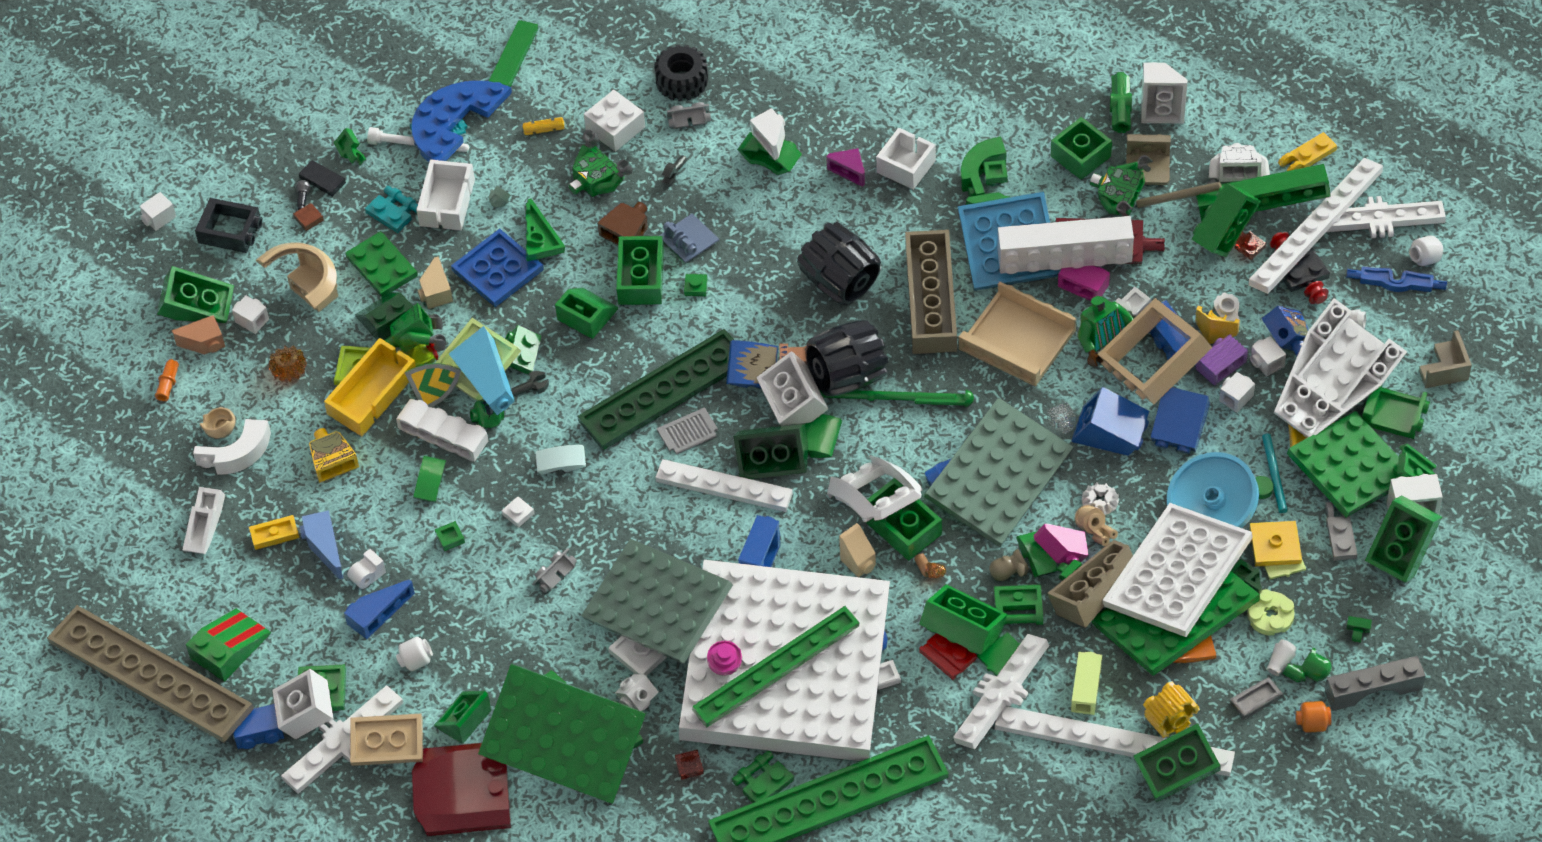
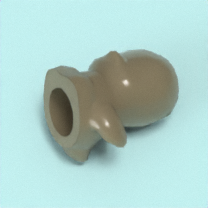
M1016 549L1010 557L1004 555L992 561L989 566L992 577L997 581L1007 580L1015 573H1018L1020 577L1026 576L1029 569L1019 549Z

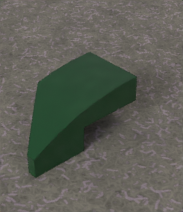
M1240 559L1231 571L1260 594L1262 587L1259 568H1254Z

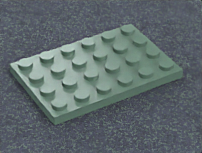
M998 397L927 490L924 497L995 545L1001 547L1074 447Z
M630 538L581 616L587 621L684 664L733 584L729 580Z

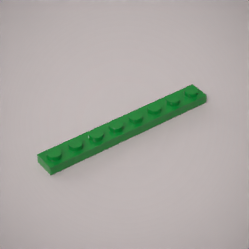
M843 606L692 706V711L706 728L858 628L860 622L846 606Z

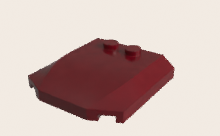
M482 743L423 748V762H416L412 769L413 810L415 818L421 824L427 836L511 828L507 765L479 755L478 752Z

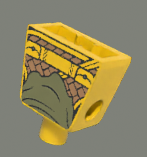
M320 428L314 432L315 440L311 441L309 446L319 483L359 467L356 453L340 432L335 431L328 434L325 428Z

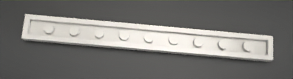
M1364 158L1331 192V197H1327L1251 276L1249 286L1268 294L1383 172V165Z
M1008 706L1003 709L995 722V730L1130 757L1167 739ZM1211 747L1221 765V771L1215 774L1230 776L1235 752Z

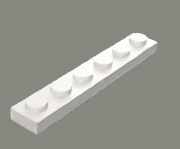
M662 459L656 475V482L784 512L787 511L793 494L790 488Z

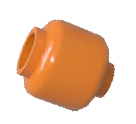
M1323 701L1304 702L1300 706V711L1295 713L1296 724L1301 725L1305 733L1324 732L1331 725V710L1329 706L1326 707Z

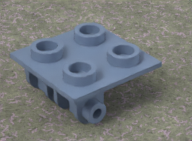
M690 214L677 224L666 222L663 225L664 233L659 235L663 237V242L685 263L719 241V238L693 214Z

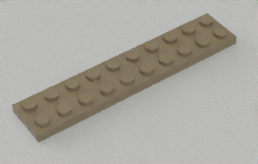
M78 605L47 637L50 644L223 743L254 709L249 701Z

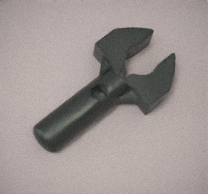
M681 155L674 164L669 162L665 166L662 173L665 178L661 182L668 185L674 184L676 173L687 162L686 156Z
M533 371L529 373L530 379L528 382L511 388L513 397L529 390H536L538 394L545 392L549 386V379L537 382L546 378L545 372Z

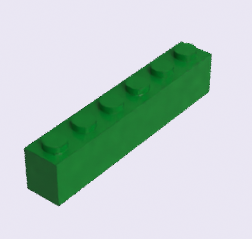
M1324 164L1228 183L1243 189L1261 201L1255 212L1331 197L1329 180ZM1218 191L1196 196L1201 222L1205 218L1206 209L1216 200Z

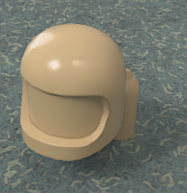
M1084 505L1076 511L1074 519L1077 527L1089 534H1093L1094 542L1106 546L1109 544L1110 538L1115 539L1118 536V532L1115 529L1105 525V515L1102 510L1090 505Z

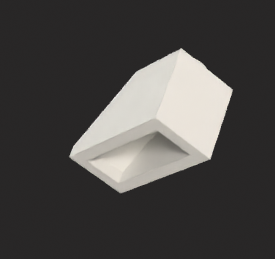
M771 108L751 119L750 124L752 135L776 160L779 158L785 137V121L780 114L777 115Z

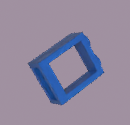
M756 516L739 556V564L772 567L780 548L779 521L769 516Z

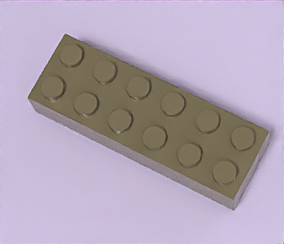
M949 230L905 232L913 354L957 352V328Z

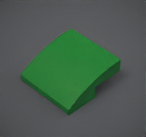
M821 414L812 422L805 423L808 454L811 458L832 457L842 424L841 418Z

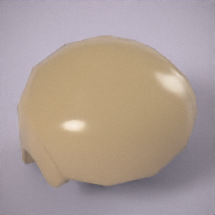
M215 408L208 414L203 415V423H200V426L211 438H226L234 429L235 415L227 408Z

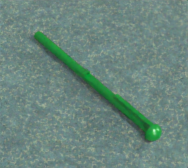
M857 390L834 397L825 396L821 393L823 398L866 399L869 401H874V399L915 401V404L962 405L965 407L970 406L974 402V395L969 390H966L965 394Z

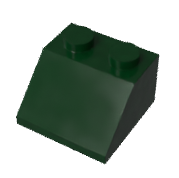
M390 292L356 313L355 317L376 340L379 338L386 340L391 336L390 325L413 306L402 293Z

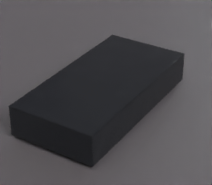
M313 160L299 173L300 179L307 181L312 186L332 197L346 183L344 177Z

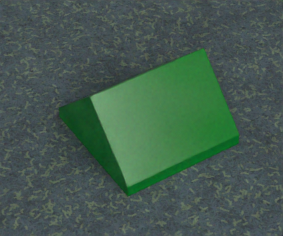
M462 691L434 724V727L459 743L464 744L491 712L488 693L486 691Z

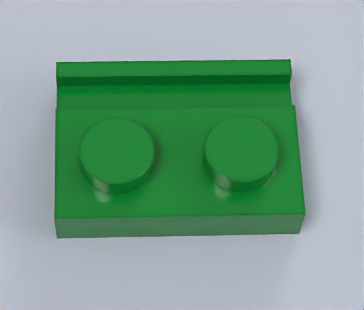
M1406 443L1400 446L1402 454H1399L1397 474L1401 477L1435 474L1433 472V469L1436 468L1434 463Z

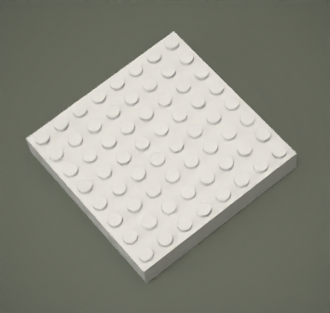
M704 560L703 570L729 580L733 586L690 653L679 724V740L854 761L868 759L871 747L890 581ZM843 606H846L860 622L858 628L706 728L692 711V706ZM724 640L736 644L742 653L740 668L735 673L725 676L714 673L707 663L709 648L716 642Z

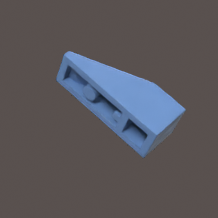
M329 510L302 516L303 525L299 526L302 539H307L309 548L338 579H342L343 574Z

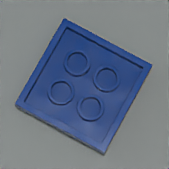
M500 228L451 265L452 271L494 307H497L544 270L543 264L537 259L527 261L526 250Z

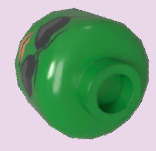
M478 400L474 403L473 409H470V419L472 423L475 422L476 425L484 429L499 426L501 421L504 420V411L496 415L485 400Z

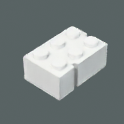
M430 160L417 207L419 226L439 228V225H442L443 229L462 231L475 182L472 164Z

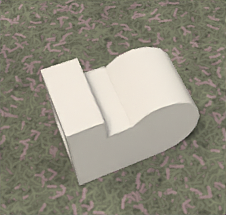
M371 549L363 554L364 558L353 564L347 573L348 578L360 589L366 588L386 573L383 560Z

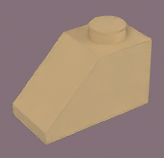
M435 257L419 280L421 289L418 290L420 301L425 302L428 309L453 302L451 289L440 259Z
M856 523L839 536L840 560L859 578L864 573L868 574L874 569L876 554L862 528Z

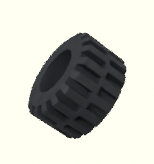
M680 44L673 48L670 46L667 48V51H661L660 56L656 57V62L654 63L656 86L663 96H669L671 100L678 98V101H683L686 98L688 101L691 100L692 96L696 98L699 96V92L703 93L705 91V87L708 85L707 60L701 51H697L696 47L690 48L689 45L680 46ZM686 71L687 73L677 74L676 72Z

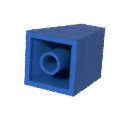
M1102 387L1083 405L1071 442L1129 456L1134 450L1138 451L1143 443L1141 436L1149 424V420H1147L1149 410Z
M1173 387L1170 388L1160 399L1151 433V440L1155 442V446L1161 448H1168V445L1177 447V451L1190 454V451L1196 452L1210 408L1209 396Z

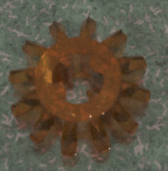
M284 345L283 349L276 348V353L270 354L268 365L274 378H279L281 382L287 379L291 383L293 377L299 380L300 374H305L307 361L301 349L297 350L294 345L291 348Z

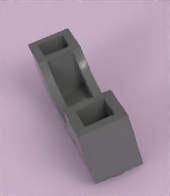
M1418 656L1327 677L1325 694L1332 711L1355 706L1364 697L1378 691L1393 690L1402 695L1423 690L1426 675Z

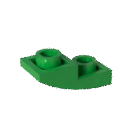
M428 456L423 457L413 495L414 499L436 503L446 460Z
M1036 532L1016 537L1023 558H1028L1034 578L1057 572V566L1053 558L1034 540Z

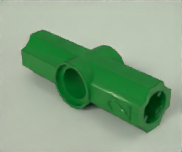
M1117 72L1111 76L1110 112H1112V130L1117 133H1126L1131 130L1132 93H1130V77L1124 72Z

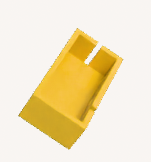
M379 338L326 398L324 404L327 415L362 437L374 424V418L378 419L409 383L405 372L416 367L415 360L400 350L396 353L395 347Z

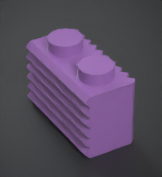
M1231 335L1224 339L1219 338L1214 342L1213 347L1196 363V370L1215 386L1247 362L1248 350Z

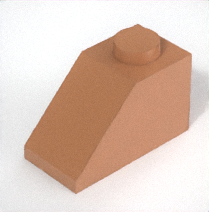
M214 315L172 330L178 347L204 355L210 352H217L225 347L222 333Z

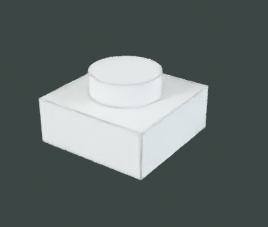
M517 497L502 510V515L519 528L534 515V509Z

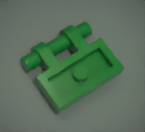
M769 750L762 755L758 754L750 765L737 771L738 774L732 778V782L736 786L742 782L747 784L742 791L752 803L779 793L794 781V775L779 761L772 766L768 764L774 758ZM761 769L763 773L754 779L752 774Z

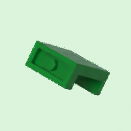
M1382 384L1381 387L1368 396L1362 418L1371 428L1414 439L1416 432H1421L1424 424V419H1421L1422 414L1427 415L1430 401H1426L1428 393L1423 391L1422 397L1419 398L1382 388Z

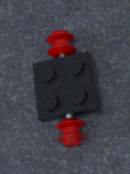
M1287 232L1276 233L1271 239L1270 247L1276 248V251L1289 238V234ZM1311 248L1282 278V281L1290 292L1306 287L1304 295L1305 297H1310L1309 303L1321 304L1327 299L1329 293L1328 289L1323 288L1324 284L1322 281L1329 278L1330 272L1314 249Z

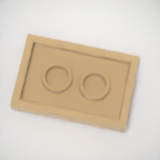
M422 714L350 718V763L352 766L423 762Z

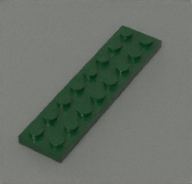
M725 329L717 332L577 416L578 422L602 450L607 449L727 377L730 341L734 339Z

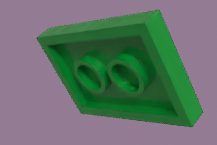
M382 231L345 252L346 258L381 297L393 292L418 276L416 269Z

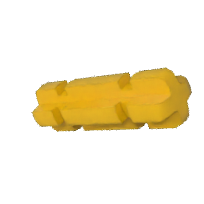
M563 117L554 118L552 121L551 119L534 121L533 124L531 122L523 123L525 135H531L533 132H536V134L550 132L553 129H556V131L563 130L565 127Z

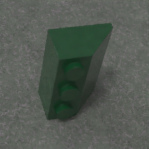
M805 423L740 430L733 436L739 476L742 478L755 479L807 472L808 441Z

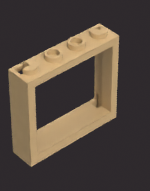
M1155 298L1098 355L1103 360L1101 365L1109 373L1112 372L1120 382L1124 381L1123 383L1132 392L1136 389L1135 393L1140 399L1144 400L1146 398L1152 404H1155L1212 346L1201 333ZM1161 320H1164L1188 339V341L1149 380L1142 383L1118 362Z

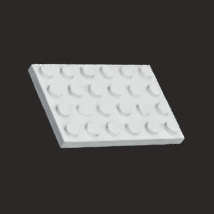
M1169 503L1102 600L1104 607L1187 637L1252 540V532Z

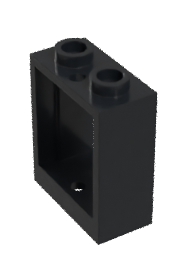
M209 198L195 229L197 241L199 244L247 253L249 247L253 246L255 242V233L257 229L261 228L263 218L260 216L258 207ZM220 214L246 219L247 221L241 235L213 230Z

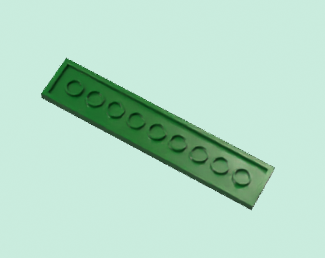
M927 735L710 819L708 824L716 842H785L949 778V773L930 736Z

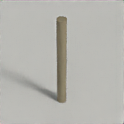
M1215 182L1138 199L1136 203L1138 208L1215 192L1222 185L1221 182Z

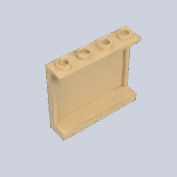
M999 282L997 294L968 333L963 331L960 334L959 350L1036 387L1075 333L1076 318L1067 312L1054 308L1049 303L1035 299L1030 294L1016 290L1011 285Z

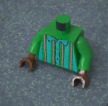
M1101 296L1093 297L1091 299L1092 306L1081 313V325L1077 334L1085 353L1088 352L1089 354L1087 362L1092 367H1098L1096 360L1100 364L1103 362L1101 357L1095 352L1110 343L1134 319L1123 306L1117 302H1110Z

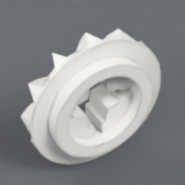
M1096 482L1094 486L1088 485L1082 495L1083 506L1090 505L1102 510L1104 515L1113 512L1119 502L1115 488L1109 487L1107 483L1099 485ZM1096 495L1100 497L1104 495V501L1101 499L1096 500Z

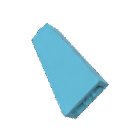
M483 326L451 351L449 355L491 409L498 415L505 411L515 400L495 340Z

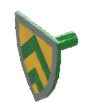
M431 363L414 367L406 371L405 374L417 399L424 401L428 407H433L442 402L452 392L458 382L461 369L447 364Z

